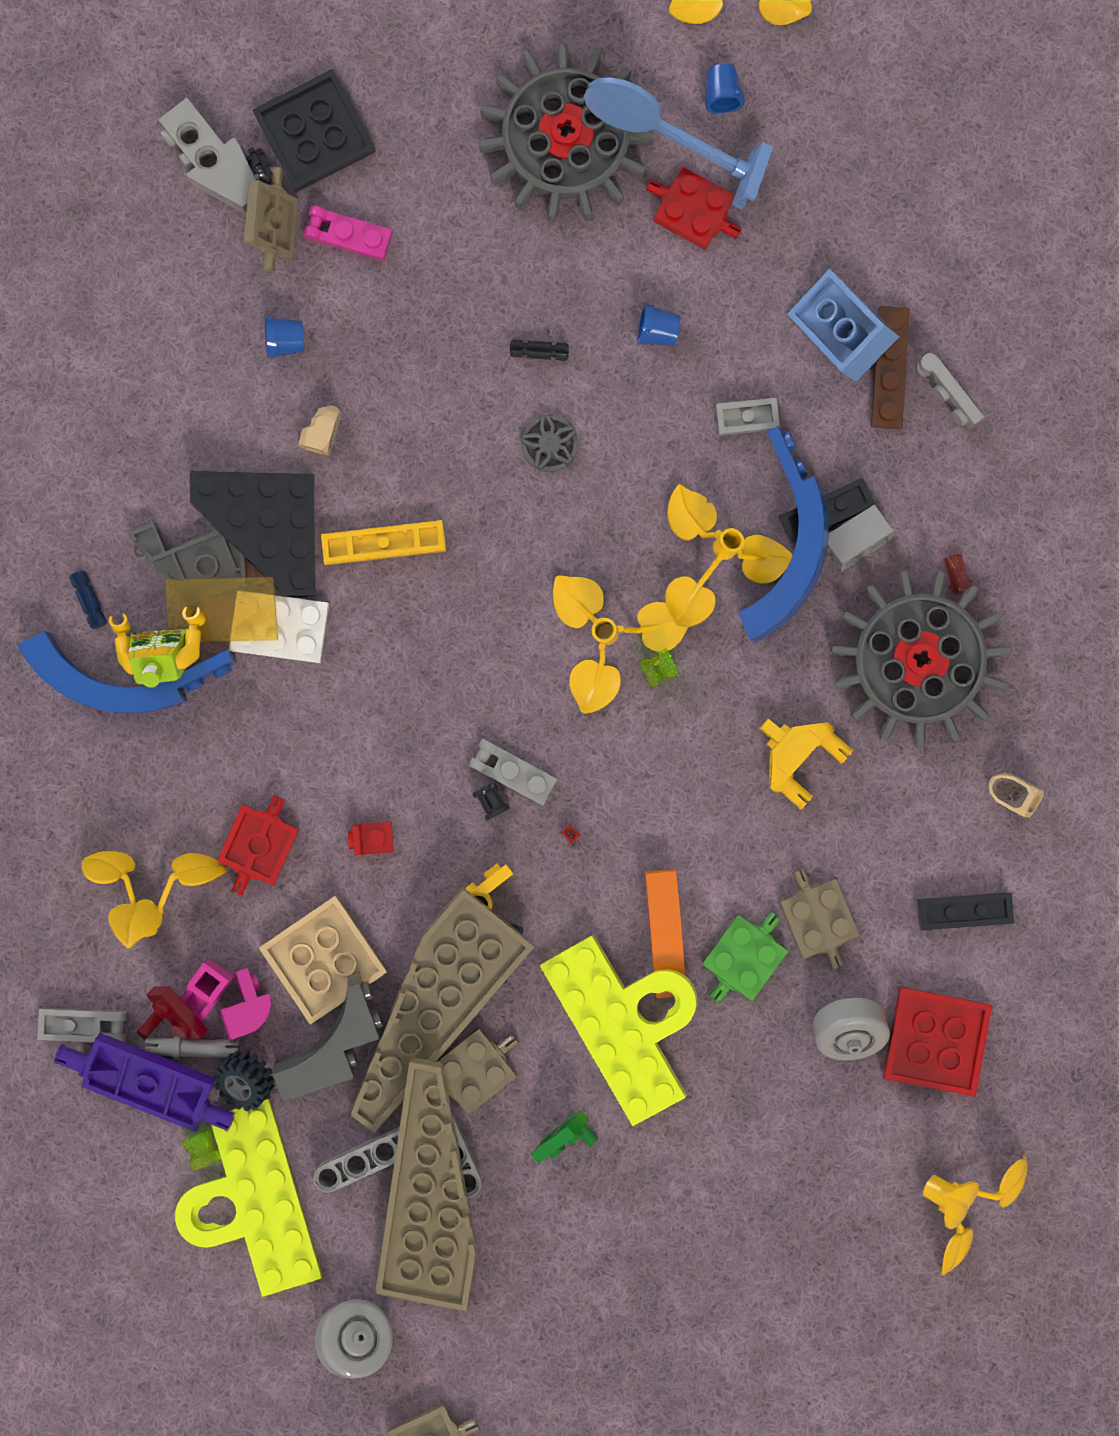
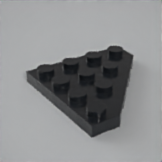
M190 471V504L260 574H263L282 596L314 597V474Z

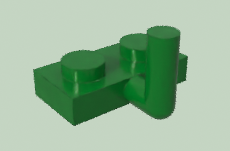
M580 1110L576 1114H570L559 1127L549 1133L538 1144L530 1155L539 1164L548 1156L552 1160L565 1149L566 1146L564 1144L567 1142L571 1146L582 1138L591 1147L599 1138L588 1128L586 1122L589 1118Z

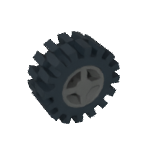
M240 1050L235 1051L234 1054L231 1053L219 1066L214 1075L216 1081L214 1086L216 1089H221L219 1093L221 1098L224 1096L228 1098L226 1103L231 1105L234 1102L236 1109L240 1110L243 1106L244 1111H249L251 1108L252 1110L257 1109L274 1089L275 1085L273 1083L275 1080L273 1076H270L273 1072L271 1068L264 1067L267 1063L264 1060L259 1062L257 1060L258 1055L256 1054L250 1057L249 1051L245 1050L242 1054Z

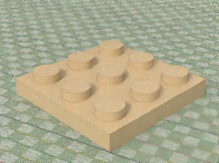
M337 895L259 947V950L310 1025L345 1001L348 976L360 972L363 982L368 981L371 984L388 972Z

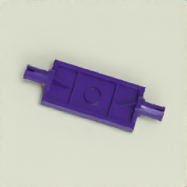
M103 1033L97 1035L91 1052L87 1054L61 1044L54 1057L53 1062L55 1064L79 1072V1076L84 1077L83 1088L194 1132H197L202 1121L228 1132L236 1114L235 1112H230L210 1104L209 1096L215 1081L214 1077Z

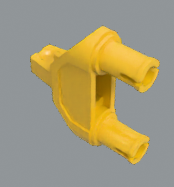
M767 719L759 727L770 738L766 744L771 749L769 787L773 792L783 793L799 810L807 803L798 794L806 802H809L813 795L793 779V773L816 747L822 746L842 764L847 759L846 756H850L854 751L852 747L850 748L834 733L835 729L829 722L791 728L784 724L779 728L770 719Z

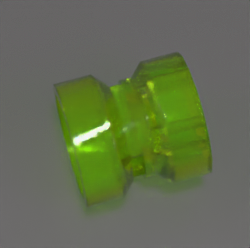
M666 648L657 652L656 657L652 659L645 658L638 661L642 672L644 671L646 674V681L651 689L659 686L661 681L666 678L673 679L679 676L676 665Z
M210 1129L189 1136L181 1141L183 1149L191 1155L188 1162L192 1171L206 1167L221 1159L218 1149L212 1147L213 1136Z

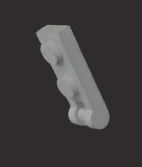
M933 353L925 354L916 365L917 373L931 380L935 386L933 391L941 402L947 401L954 410L951 412L954 420L960 426L966 425L968 429H971L984 418L983 414L941 360Z
M482 738L478 745L480 750L475 758H471L468 766L543 806L557 778ZM491 754L499 758L494 769L486 765Z
M40 1008L37 1040L94 1042L97 1035L103 1033L126 1043V1032H123L124 1021H127L128 1011ZM103 1021H111V1032H102Z

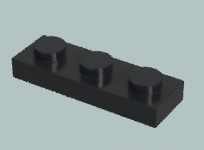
M863 477L824 495L828 510L829 527L851 518L875 504ZM798 508L778 517L791 545L797 542Z
M1010 892L917 899L920 930L1014 924L1012 893Z

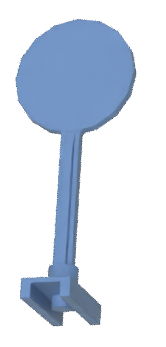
M611 77L598 78L588 84L584 95L586 105L596 117L606 124L631 132L657 130L665 137L730 171V175L740 179L732 201L733 206L742 210L746 205L747 199L755 200L773 146L763 141L749 153L747 162L739 157L736 159L681 128L662 120L660 104L652 94L642 87L626 80Z

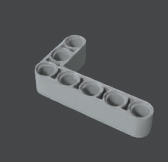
M452 1112L457 1143L464 1153L460 1158L463 1175L471 1174L477 1182L473 1187H466L467 1197L470 1198L479 1192L482 1175L459 1122ZM400 1127L322 1162L314 1174V1184L317 1189L326 1193L334 1192L395 1163ZM389 1143L394 1149V1154L389 1157L382 1156L378 1151V1145ZM352 1156L362 1157L366 1164L365 1168L360 1170L353 1168L350 1164V1158ZM324 1169H332L337 1174V1180L331 1183L325 1181L322 1177V1171Z

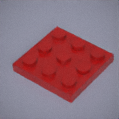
M899 986L882 1077L887 1080L976 1097L993 1005Z

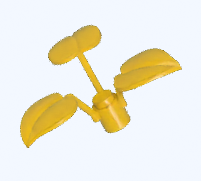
M672 0L668 11L670 15L684 23L702 24L711 21L720 13L723 1ZM760 0L759 11L762 17L769 23L787 25L808 16L812 12V4L810 0Z
M679 484L674 489L668 503L667 518L670 528L683 540H692L698 534L701 538H716L713 543V551L717 557L698 583L692 578L684 576L674 579L668 585L665 591V604L672 622L680 627H691L703 622L710 616L715 607V595L711 590L702 586L722 560H729L737 554L739 559H744L742 571L747 578L757 584H768L777 580L787 570L793 554L780 543L763 535H751L744 539L741 532L734 528H728L723 532L721 530L707 532L714 527L717 520V512L714 505L708 503L705 496Z
M559 575L555 578L553 600L561 621L569 627L578 629L582 628L590 619L594 623L592 635L600 643L599 664L593 660H584L577 664L570 674L571 692L580 711L584 714L596 712L604 708L616 697L620 690V672L613 666H604L605 647L615 643L619 633H642V641L647 648L655 652H667L681 642L689 628L677 626L672 622L665 602H653L640 609L637 615L641 626L639 628L617 626L609 618L597 619L594 614H597L603 608L604 594L596 582L584 577Z
M102 851L91 854L81 860L82 873L92 882L108 884L117 881L119 878L124 881L131 904H121L114 907L109 912L108 921L115 936L128 949L143 937H150L157 933L158 928L163 922L164 904L176 879L182 885L196 886L212 881L227 871V867L210 856L197 853L183 854L172 862L174 873L170 875L159 904L156 906L153 901L143 899L136 903L130 878L126 874L135 869V862L128 854L118 851Z
M1023 1155L1022 1159L1016 1161L1006 1171L999 1191L996 1193L978 1190L979 1184L975 1181H969L961 1185L956 1182L951 1184L937 1175H933L927 1181L923 1190V1196L939 1205L938 1210L945 1214L944 1222L948 1229L951 1230L955 1227L957 1229L956 1234L952 1236L946 1247L942 1271L940 1272L941 1275L944 1276L957 1267L971 1247L973 1230L970 1228L964 1230L961 1222L976 1196L996 1201L1000 1200L999 1205L1003 1208L1010 1205L1019 1196L1027 1177L1026 1156Z

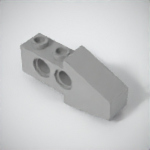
M186 97L158 119L164 129L160 132L161 136L171 148L176 145L182 152L178 157L189 170L186 176L193 186L246 214L249 181L256 180L237 140L233 137L226 144H223ZM189 135H198V139L194 143H185ZM208 158H216L217 162L214 166L209 168L203 166Z

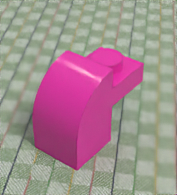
M208 958L186 986L188 989L181 997V1000L203 1022L218 1000L230 987L235 976L213 959Z
M248 968L237 971L234 974L243 1002L220 1011L229 1042L255 1032L265 1022L270 1012V995L266 994L257 997L256 992L260 991V986L255 973L250 975Z

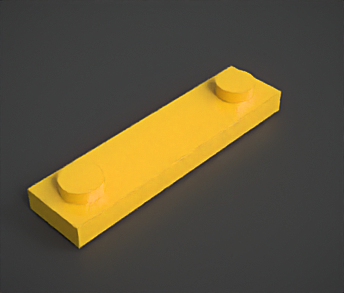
M443 520L321 534L325 566L446 552Z

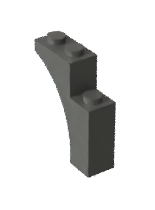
M360 972L348 976L347 993L338 1018L325 1035L298 1054L274 1062L272 1075L283 1102L354 1079V1067L358 1066V1061L353 1048L379 1039L380 1027H383L382 1017L379 1009L373 1010L370 1002L373 999L372 989L368 981L363 982Z

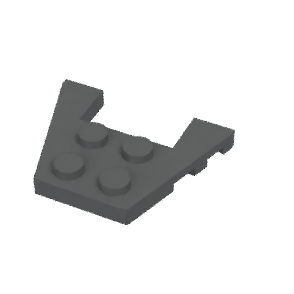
M154 522L128 532L129 537L139 546L147 558L158 568L166 580L191 607L248 584L246 559L217 530L170 550H166Z

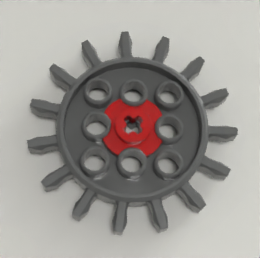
M559 44L556 54L558 68L544 72L540 71L533 55L527 52L524 54L525 69L531 78L521 87H518L501 73L496 77L498 87L511 97L506 110L491 105L481 106V117L503 124V136L479 140L480 153L504 150L508 163L490 174L491 182L493 185H497L516 174L525 184L515 200V207L519 210L528 204L535 191L550 197L547 207L550 222H555L557 219L560 200L574 198L579 200L580 212L585 221L591 220L592 205L588 195L601 188L605 190L615 204L619 206L623 203L624 196L620 188L612 181L620 169L632 176L643 179L646 167L626 157L629 144L653 145L654 132L625 131L606 124L602 120L596 125L586 122L585 117L592 114V112L587 107L584 97L577 98L571 92L576 87L587 89L589 83L600 78L595 75L600 67V50L595 49L589 57L586 69L581 70L568 68L566 45ZM626 67L614 78L629 81L631 71ZM550 100H555L560 103L561 107L557 111H548L544 105ZM526 113L530 114L534 120L528 125H523L517 121V118L521 114ZM566 129L571 130L567 137L561 136V133H564ZM536 140H542L547 144V148L544 151L537 152L531 148V144ZM603 140H610L614 143L615 148L612 151L605 152L598 145ZM581 153L587 156L588 161L583 165H576L571 158L575 154ZM549 167H557L561 174L559 177L551 179L544 172Z
M908 571L899 572L898 583L901 588L902 597L889 603L885 601L880 590L871 584L865 589L868 598L874 602L878 610L869 620L865 621L857 614L844 611L841 616L848 624L859 628L861 633L854 647L844 644L831 646L830 652L836 655L855 657L856 673L851 676L841 677L833 682L835 688L846 689L855 684L861 685L867 699L856 706L851 713L854 720L864 717L874 706L887 714V719L880 730V739L887 741L892 736L898 720L914 724L913 741L916 748H924L926 723L942 721L946 735L953 742L960 740L959 729L955 725L952 716L966 707L974 717L987 721L990 718L985 708L977 704L973 699L980 686L986 685L994 690H1006L1008 684L1000 678L990 677L985 674L988 657H1004L1012 653V647L997 645L986 647L981 632L983 629L995 625L1002 618L1000 612L987 614L975 622L965 608L975 598L978 588L970 585L962 592L956 603L941 597V591L945 583V572L936 571L929 594L915 595L912 591V582ZM935 609L941 610L945 615V622L940 627H934L929 621V615ZM905 622H912L917 628L915 637L910 640L905 639L900 632L901 626ZM877 634H883L888 639V647L882 652H878L872 647V639ZM948 637L953 638L957 642V650L950 656L946 655L941 648L942 642ZM924 651V657L928 659L927 663L920 664L917 667V660L913 659V656ZM890 662L897 663L901 669L899 677L895 680H889L884 674V668ZM959 666H965L970 673L969 679L962 684L954 679V671ZM931 678H936L941 683V690L935 696H930L925 690V684ZM903 690L909 691L913 697L912 704L907 708H901L896 701L897 695Z

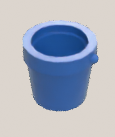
M731 64L712 66L706 71V110L712 114L739 110L744 105L745 100L735 66Z
M645 304L640 317L637 343L643 345L674 346L679 334L681 316L655 308L654 305Z
M272 316L265 317L267 358L274 359L279 355L304 352L302 321L274 319Z

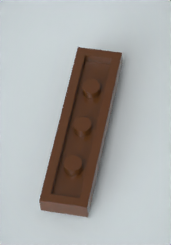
M878 307V315L893 329L899 338L875 362L871 428L900 430L903 428L910 308Z

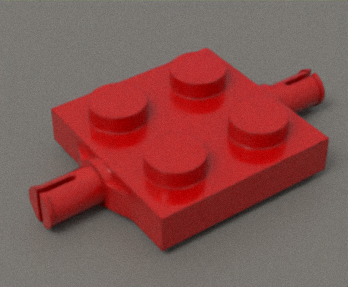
M682 167L675 181L668 187L651 179L646 188V191L662 198L653 222L704 250L707 249L712 238L720 231L736 240L742 230L741 227L726 220L728 210L735 195Z
M273 795L267 811H258L242 804L217 860L238 873V877L231 889L232 892H237V894L243 896L250 879L261 880L272 886L276 884L300 830L285 823L278 817L285 801L284 798Z

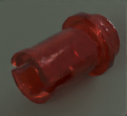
M955 554L949 556V559L948 557L943 559L951 583L948 587L950 590H953L954 594L962 593L973 583L972 579L968 578L962 554Z

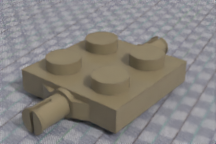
M279 167L270 168L273 176L270 178V185L259 180L249 181L244 243L258 248L264 254L262 272L275 273L276 256L282 259H293L298 199L289 195L283 189L282 178L284 170Z
M805 868L794 871L793 874L800 889L792 896L778 901L801 959H806L818 953H826L832 970L844 966L837 948L844 942L860 935L837 879H832L822 884H811Z
M477 1027L436 1061L443 1063L449 1097L457 1101L468 1115L517 1077L505 1057V1053L519 1043L512 1033L496 1044L488 1039L480 1027Z
M445 1402L388 1428L387 1433L389 1436H467L479 1431L480 1428L475 1417L458 1425L452 1419Z

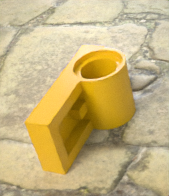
M497 863L483 874L486 877L485 881L478 886L472 882L465 889L474 896H483L488 902V907L492 910L493 899L489 893L512 876L514 872L507 863L503 867Z

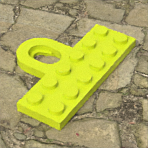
M594 934L540 964L542 971L632 1126L686 1098L687 1094L657 1044L658 1041L685 1027L691 1021L696 1011L697 993L694 985L685 975L671 969H660L624 987ZM668 991L674 995L675 1004L668 1010L666 1017L662 1020L651 1022L644 1019L638 1009L639 1001L648 993L659 994Z
M270 1098L265 1099L255 1110L251 1108L249 1111H244L243 1106L240 1110L236 1108L229 1110L236 1114L228 1132L212 1125L226 1176L196 1185L181 1197L175 1211V1222L179 1233L187 1242L206 1248L245 1237L262 1297L322 1279L323 1275ZM224 1196L233 1201L236 1207V1215L231 1223L227 1225L206 1224L199 1219L198 1212L200 1208L208 1205L212 1198Z

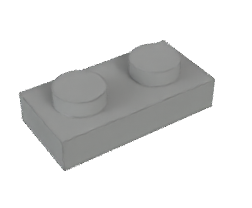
M777 397L715 405L718 436L762 432L777 426L780 427Z

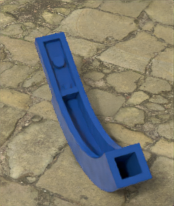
M779 426L768 430L767 433L796 499L799 518L798 537L793 557L782 578L763 598L738 612L749 639L754 642L762 640L782 627L806 602L821 574L829 539L828 510L820 482L815 476L805 480L804 477L809 475L802 459L796 460L792 451L796 448V444L790 432L784 433Z
M43 631L17 644L33 670L59 693L88 707L124 714L157 712L182 704L187 701L182 691L186 688L188 692L194 691L205 684L203 679L213 674L215 678L222 677L232 671L231 665L237 663L232 652L225 650L185 670L181 678L176 681L159 682L156 687H119L95 680L78 669L62 652L50 632Z

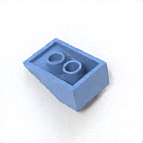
M831 269L827 270L787 314L831 362L855 382L899 338L893 329Z

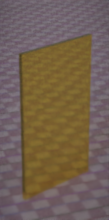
M274 577L165 580L169 629H189V624L184 619L182 611L188 606L192 611L193 617L197 612V606H199L206 617L205 623L198 627V630L201 631V642L278 640Z

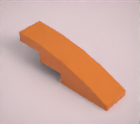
M676 869L645 871L653 972L660 969H671L685 975ZM668 991L659 994L655 993L656 999L674 997Z

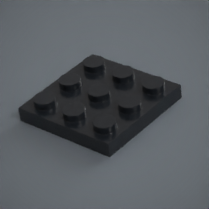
M333 69L252 110L295 193L376 152Z

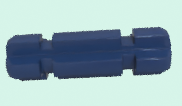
M82 570L71 574L69 579L72 586L77 589L75 593L84 614L88 615L86 619L90 628L98 629L105 626L107 620L104 613L99 611L101 606L92 586L88 585L90 580L87 573Z

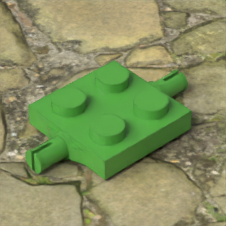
M770 912L761 926L751 924L738 915L702 965L712 971L720 981L712 994L709 995L714 1000L720 990H722L715 1000L717 1003L720 1004L730 989L742 993L753 1001L789 952L776 943L770 934L778 922L781 921L776 916L773 922L768 925L775 916L772 912Z

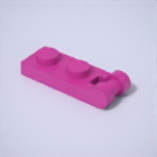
M311 206L308 214L311 217L310 222L304 228L303 237L385 261L393 234L392 229L330 212L319 206ZM322 222L330 224L328 233L320 230Z

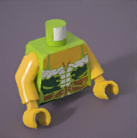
M188 606L182 611L184 619L189 624V629L178 628L131 633L130 637L127 636V633L130 631L131 625L124 613V621L119 625H116L112 615L109 617V624L117 635L115 646L118 662L128 674L134 675L137 684L156 687L159 682L176 681L181 678L186 668L199 658L201 631L198 630V627H201L206 621V617L199 606H197V612L193 617L192 611Z

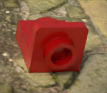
M392 822L353 825V831H348L349 850L354 849L355 856L393 853Z

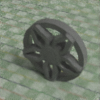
M543 415L531 421L525 428L521 441L522 451L528 463L534 468L544 472L560 471L574 460L578 450V436L572 424L566 419L557 415ZM544 421H548L551 427L550 431L545 432ZM553 421L559 422L566 427L559 428L557 432H555V425ZM540 423L539 431L541 435L538 433L529 434L531 429ZM570 431V434L565 439H561V433ZM537 438L538 443H531L527 439ZM573 438L574 445L570 454L567 447L562 444H567ZM527 446L532 449H539L536 452L535 461L529 455ZM560 450L564 451L568 459L559 456L557 453ZM540 455H546L547 458L539 464ZM551 456H554L555 460L561 462V464L556 466H546L551 461Z

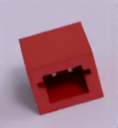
M570 824L561 832L571 844L580 836Z

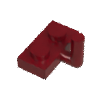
M154 986L147 993L146 996L153 1003L152 1008L154 1012L137 1030V1034L142 1039L146 1040L163 1019H167L172 1024V1031L183 1039H201L208 1030L170 986Z

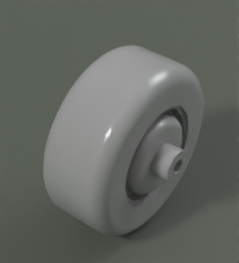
M852 997L836 1000L821 1008L813 1019V1032L818 1050L823 1055L836 1060H857L871 1056L886 1045L890 1036L885 1010L877 1002L866 998Z
M361 1299L343 1301L332 1306L320 1319L315 1333V1348L323 1366L332 1374L346 1379L363 1378L375 1373L388 1359L393 1344L392 1327L386 1314L374 1303Z

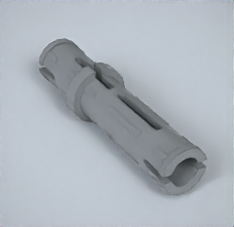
M175 1035L174 1038L148 1037L145 1041V1044H148V1047L145 1046L146 1051L158 1056L173 1057L174 1060H181V1057L227 1058L231 1053L234 1054L235 1051L241 1049V1039L229 1042L228 1039H183Z

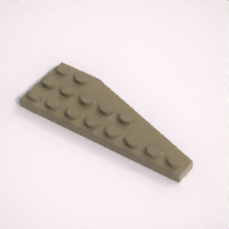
M464 887L458 891L422 933L350 1110V1115L373 1133L380 1128L404 1100L411 1057L436 1062L535 947L530 940Z
M411 1057L375 1294L467 1312L477 1245L443 1063Z

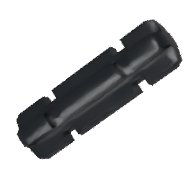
M253 147L249 148V155L246 158L255 180L269 185L273 173L261 148L257 150Z
M513 339L510 342V356L522 358V355H527V358L551 360V357H555V360L566 361L569 357V344L557 342L556 345H552V342L528 340V343H523V340Z

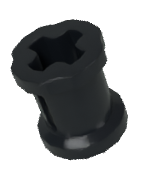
M497 781L472 794L474 798H478L486 813V821L510 809L509 804L504 803L497 790Z

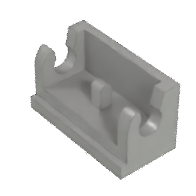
M874 504L830 532L827 551L840 572L891 541L894 531Z

